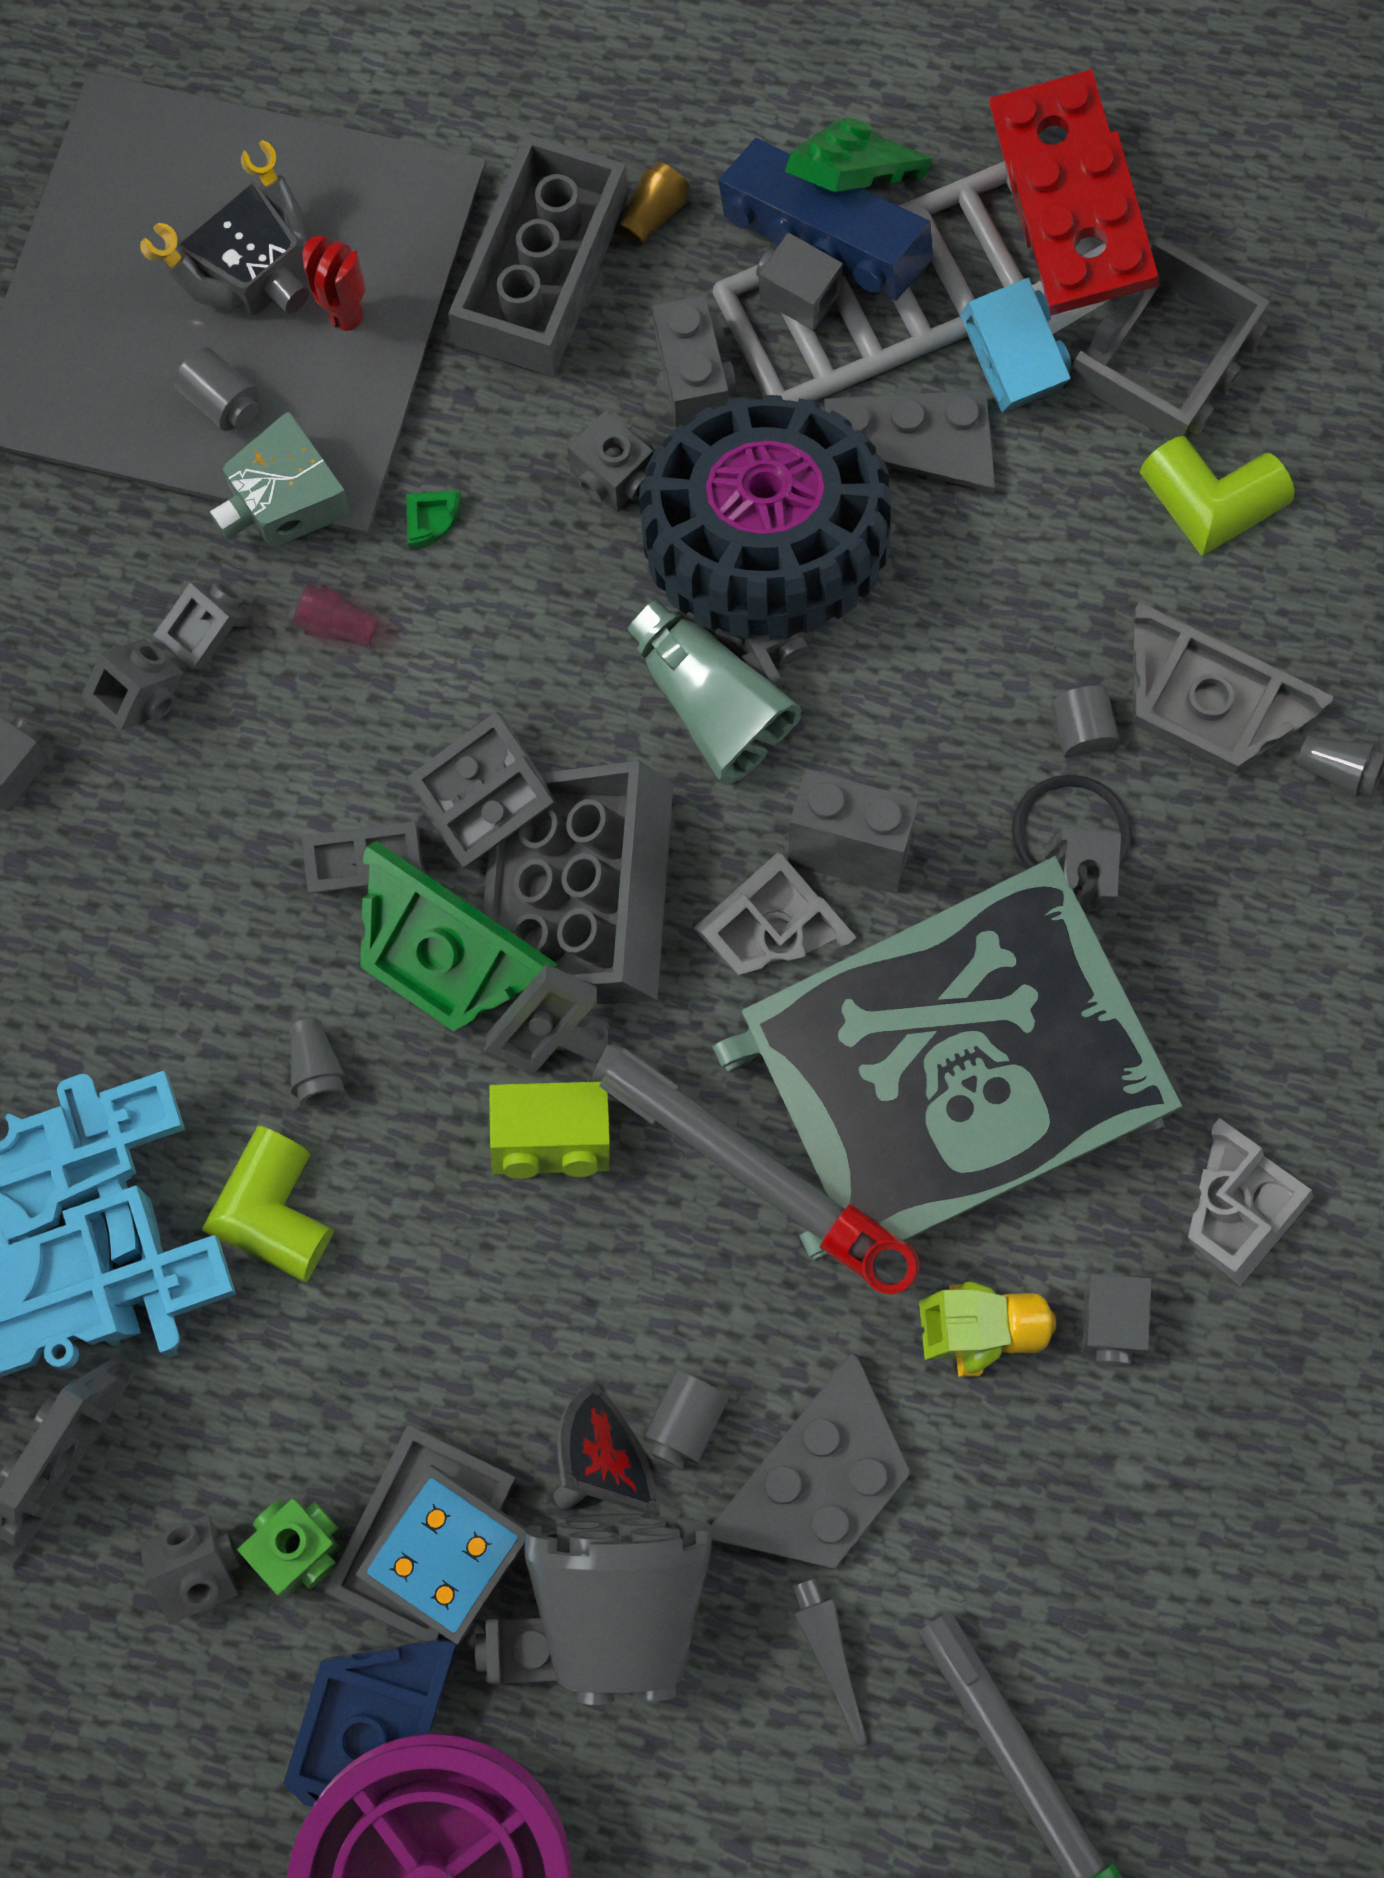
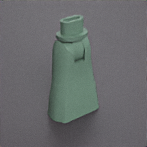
M654 600L629 625L628 631L640 643L637 650L645 658L655 683L685 724L698 750L720 783L732 784L742 779L766 757L769 751L758 740L775 746L800 721L802 709L796 702L771 681L743 662L707 629L686 620L681 612H670L659 600Z

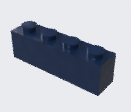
M755 138L718 179L724 216L734 225L740 228H749L769 238L777 246H779L787 233H790L842 262L843 275L856 281L869 292H879L897 301L933 259L931 221L862 188L833 192L786 173L785 170L790 154L758 138Z

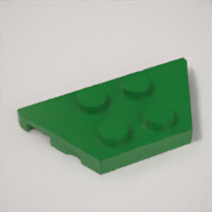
M378 841L368 845L365 849L363 864H369L368 894L362 897V921L365 925V936L361 941L360 967L452 1031L459 1029L486 1011L497 1007L526 989L546 964L557 968V963Z

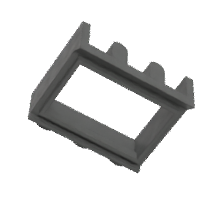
M1158 236L1152 244L1151 251L1159 276V287L1125 295L1120 298L1118 306L1110 318L1105 316L1101 321L1090 348L1086 353L1080 351L1076 357L1070 373L1071 379L1067 382V386L1086 390L1169 440L1179 436L1186 437L1188 432L1198 437L1215 409L1207 403L1215 391L1225 395L1242 366L1235 363V360L1242 350L1252 354L1264 336L1269 325L1262 322L1261 319L1270 301ZM1161 285L1168 287L1193 303L1235 325L1181 409L1107 367Z

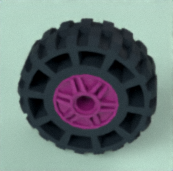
M763 395V399L746 400L745 397L727 400L725 406L714 410L708 407L695 414L691 418V422L685 427L679 425L664 440V450L659 448L653 454L646 467V479L641 483L639 502L644 554L648 559L649 572L656 586L666 591L667 600L685 615L688 612L692 613L695 622L716 631L717 628L730 631L732 637L751 639V634L769 635V640L787 639L789 633L804 630L805 634L817 631L826 626V621L835 617L838 620L857 606V597L864 598L872 591L879 580V570L887 563L890 551L892 491L889 489V473L885 462L876 454L875 445L859 429L854 431L852 423L833 410L828 413L820 409V406L815 402L801 398L796 402L783 400L781 395Z

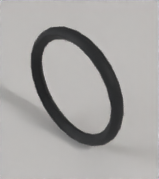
M1067 774L1054 776L1039 782L1027 791L1018 803L1013 816L1012 837L1017 854L1028 869L1039 864L1030 854L1025 843L1023 829L1028 809L1045 792L1065 786L1082 787L1093 791L1104 798L1112 807L1118 819L1121 833L1119 866L1125 860L1131 843L1132 830L1129 815L1117 795L1101 782L1081 775Z

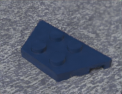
M448 1638L329 1657L322 1660L283 1784L304 1805L313 1807L333 1778L350 1762L365 1752L398 1738L417 1734H431L457 1644Z

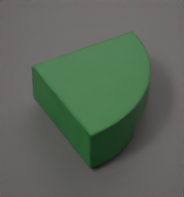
M460 490L406 494L409 550L429 546L440 540L450 531L461 510L462 495Z

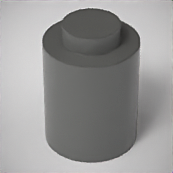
M201 348L192 353L182 363L176 373L174 388L221 430L242 429L250 424L259 410L257 403L259 399L258 389L211 348Z
M675 1371L644 1436L645 1439L654 1444L649 1454L678 1469L683 1468L686 1460L698 1464L729 1400V1396L702 1380L683 1372Z

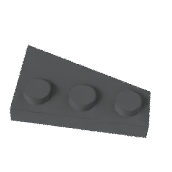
M986 390L824 399V411L830 413L833 410L852 423L854 431L858 429L862 431L875 445L876 454L885 462L888 471L897 469L926 476V480L942 484L951 482L975 488V492L994 496L995 479Z

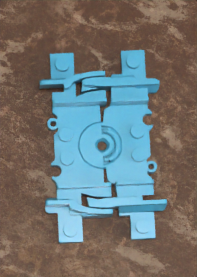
M165 1071L100 1092V1097H98L93 1079L87 1074H79L61 1081L58 1085L57 1094L61 1106L24 1119H20L12 1114H6L5 1118L9 1124V1131L4 1140L0 1141V1377L37 1365L43 1352L46 1361L53 1367L61 1370L70 1369L77 1363L79 1358V1349L72 1342L77 1339H81L91 1345L106 1341L113 1347L123 1344V1339L141 1333L133 1307L135 1304H139L142 1307L146 1305L159 1352L167 1358L178 1355L177 1349L180 1336L174 1316L236 1295L219 1238L216 1235H212L163 1253L159 1229L150 1197L137 1185L128 1188L126 1183L127 1180L132 1178V1175L136 1174L129 1149L185 1130L169 1076ZM63 1212L66 1225L42 1233L48 1229L57 1226L59 1224L61 1213ZM131 1260L135 1262L127 1266L113 1270V1262L118 1266H121ZM61 1348H66L65 1356L58 1359V1351Z

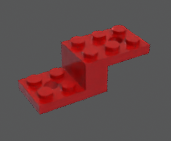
M1090 69L988 98L991 116L1027 248L1032 247L1050 316L1159 287V276L1118 131L1110 132L1093 70ZM1050 126L1062 127L1068 133L1065 140L1054 145L1042 142L1039 139V135ZM1088 237L1098 238L1106 245L1105 250L1100 255L1092 258L1081 256L1076 252L1075 248L1081 240Z

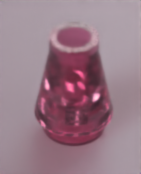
M309 583L307 584L293 618V625L303 628L304 635L355 643L367 648L379 622L378 616L368 613L324 583L320 588Z

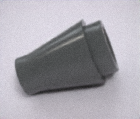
M1308 734L1300 751L1297 766L1313 772L1354 797H1357L1359 793L1372 797L1384 768V752L1375 750V744L1326 739Z
M309 1018L293 1023L288 1028L291 1040V1094L298 1097L301 1107L307 1109L323 1108L341 1101L345 1097L344 1086L348 1082V1078L324 1032L322 1021L316 1018Z

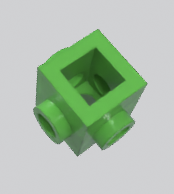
M292 1498L285 1505L281 1500H278L265 1509L253 1522V1526L257 1531L237 1549L277 1596L288 1599L303 1584L308 1589H311L321 1582L335 1568L337 1563L332 1557L342 1547L331 1536L339 1527L318 1503L314 1501L306 1508L303 1503ZM299 1535L300 1545L298 1549L293 1553H289L291 1539Z

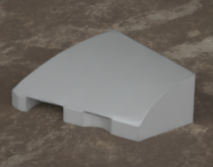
M776 853L693 928L738 975L761 969L764 965L776 961H790L806 956L805 953H809L834 939H837L838 945L843 946L850 944L856 938L828 903L816 895L780 853Z

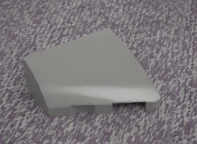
M1219 1118L1212 1128V1147L1207 1169H1203L1199 1186L1201 1196L1198 1209L1193 1213L1188 1239L1207 1260L1241 1286L1314 1197L1309 1187L1266 1158L1263 1149ZM1263 1185L1260 1193L1258 1194L1255 1202L1253 1203L1254 1193L1260 1186Z

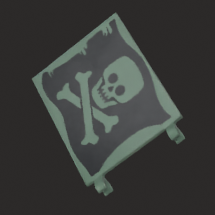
M1056 856L741 1010L749 1026L748 1031L724 1039L712 1046L721 1067H725L727 1072L748 1064L759 1055L763 1056L827 1196L844 1209L849 1204H852L904 1241L1183 1108L1073 890L1067 885L1064 872ZM810 1231L799 1235L809 1257H813L816 1260L828 1254L819 1248L822 1240Z

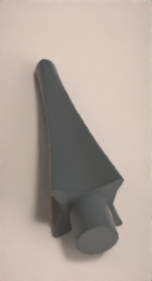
M816 1577L793 1585L801 1609L792 1611L832 1688L854 1743L858 1747H863L867 1744L868 1737L849 1676L835 1601L831 1597L823 1600Z

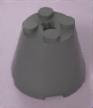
M611 1513L556 1518V1531L541 1533V1525H529L525 1528V1559L556 1679L566 1690L577 1691L578 1703L586 1705L609 1704L615 1701V1693L638 1692L640 1699L649 1701H663L676 1697V1684L682 1680L712 1553L710 1524L698 1519L682 1517L676 1518V1528L666 1527V1521L663 1519L645 1518V1513Z

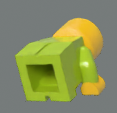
M970 1281L961 1285H950L949 1290H942L919 1300L921 1327H924L925 1331L922 1333L925 1360L956 1358L958 1377L980 1376L984 1368L996 1361L1002 1352H1041L1048 1346L1051 1336L1056 1330L1055 1314L1051 1311L1047 1301L1039 1294L998 1295L993 1289Z

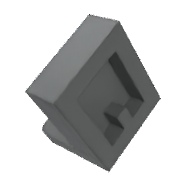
M190 582L160 624L154 636L190 668L203 670L233 626L247 627L253 617L240 606L243 602L242 598L225 584L215 582L212 585Z
M804 630L789 633L787 639L769 640V635L751 634V639H745V655L741 656L740 659L780 688L781 678L772 660L778 659L779 663L783 665L802 657L809 650L807 644L813 641L814 632L805 634Z
M541 1618L486 1619V1633H479L475 1636V1661L477 1672L487 1671V1683L512 1684L557 1681Z

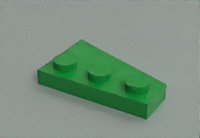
M843 118L842 121L836 120L792 150L785 172L830 191L838 192L870 187L873 178H880L888 183L901 182L904 172L915 179H922L928 174L933 158L872 134L873 128L863 121Z

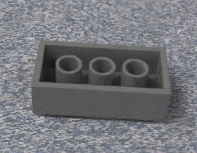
M525 133L448 313L455 346L555 377L628 201L626 164Z

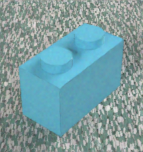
M1029 277L969 301L961 312L960 317L1001 413L1059 391L1071 379L1068 372L1071 371L1072 364L1067 348L1061 340L1055 341L1047 323L1051 320L1046 298L1040 290L1034 291Z

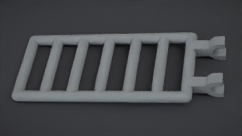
M1004 161L898 205L931 221L933 247L931 263L959 316L968 302L975 298L931 215L959 203L1003 287L1024 280L979 196L1006 183L1011 190ZM1088 237L1081 240L1075 250L1083 256L1104 242L1095 237ZM758 265L715 283L712 291L762 394L781 395L783 400L798 402L799 398L815 402L968 337L961 317L931 328L910 287H908L897 301L893 299L892 301L911 337L882 349L846 277L843 275V290L835 300V304L863 358L833 370L815 332L781 313L814 377L809 381L784 390L738 298L742 294L759 288V277L756 275Z

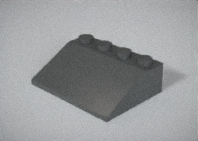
M640 760L540 773L556 803L488 852L483 914L557 963V969L596 986V1004L658 1000L674 783ZM524 990L517 993L510 999H517Z

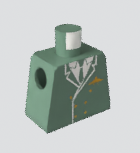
M290 412L278 418L224 465L222 471L234 496L209 511L213 521L226 540L254 524L270 547L282 545L352 514L345 490Z

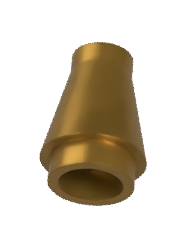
M656 162L652 169H645L627 211L618 224L619 230L635 242L643 245L653 232L687 203L685 195L690 189L687 180L675 169L662 162Z

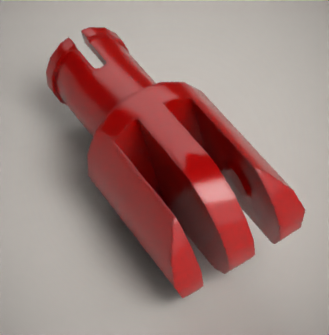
M324 235L312 237L305 243L302 252L304 269L312 296L319 306L328 311L329 320L335 328L339 323L340 330H352L362 322L363 309L359 302L363 299L366 290L357 250L351 252L350 246L341 241H335L329 245L328 238Z

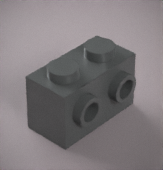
M705 295L652 305L654 337L676 428L679 425L685 427L691 422V418L695 414L708 407L714 410L725 406L728 395L737 393L731 361L721 363L718 347L725 346L722 321L719 314L710 315Z

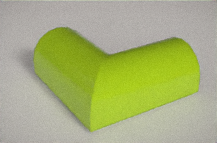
M1185 436L1175 437L1157 448L1144 461L1140 469L1142 477L1201 556L1206 555L1291 504L1295 493L1288 471L1280 460L1271 453H1264L1218 480Z
M257 1126L208 1216L202 1231L210 1236L216 1235L220 1241L307 1283L334 1233L332 1228L284 1205L311 1155L309 1151L293 1140L271 1129Z

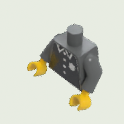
M261 140L259 142L260 148L267 157L265 167L254 166L245 150L241 155L243 169L253 176H259L263 183L260 187L251 181L179 243H177V235L172 227L164 223L156 224L153 229L164 239L166 244L165 250H158L147 238L141 241L140 248L143 255L149 260H164L167 264V273L197 303L230 310L237 307L248 315H255L274 300L286 313L292 314L298 311L309 297L308 288L298 280L305 273L302 252L308 239L300 205L283 175H276L273 170L276 162L275 150L270 143Z

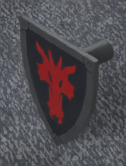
M592 1382L571 1399L561 1417L557 1434V1448L562 1485L554 1491V1501L561 1509L567 1511L589 1495L657 1517L661 1514L650 1465L636 1435L614 1403L595 1382Z

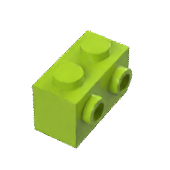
M601 1082L489 1085L492 1175L505 1174L514 1179H526L538 1173L564 1172L572 1177H587L595 1174L597 1171H609L608 1092L599 1086Z

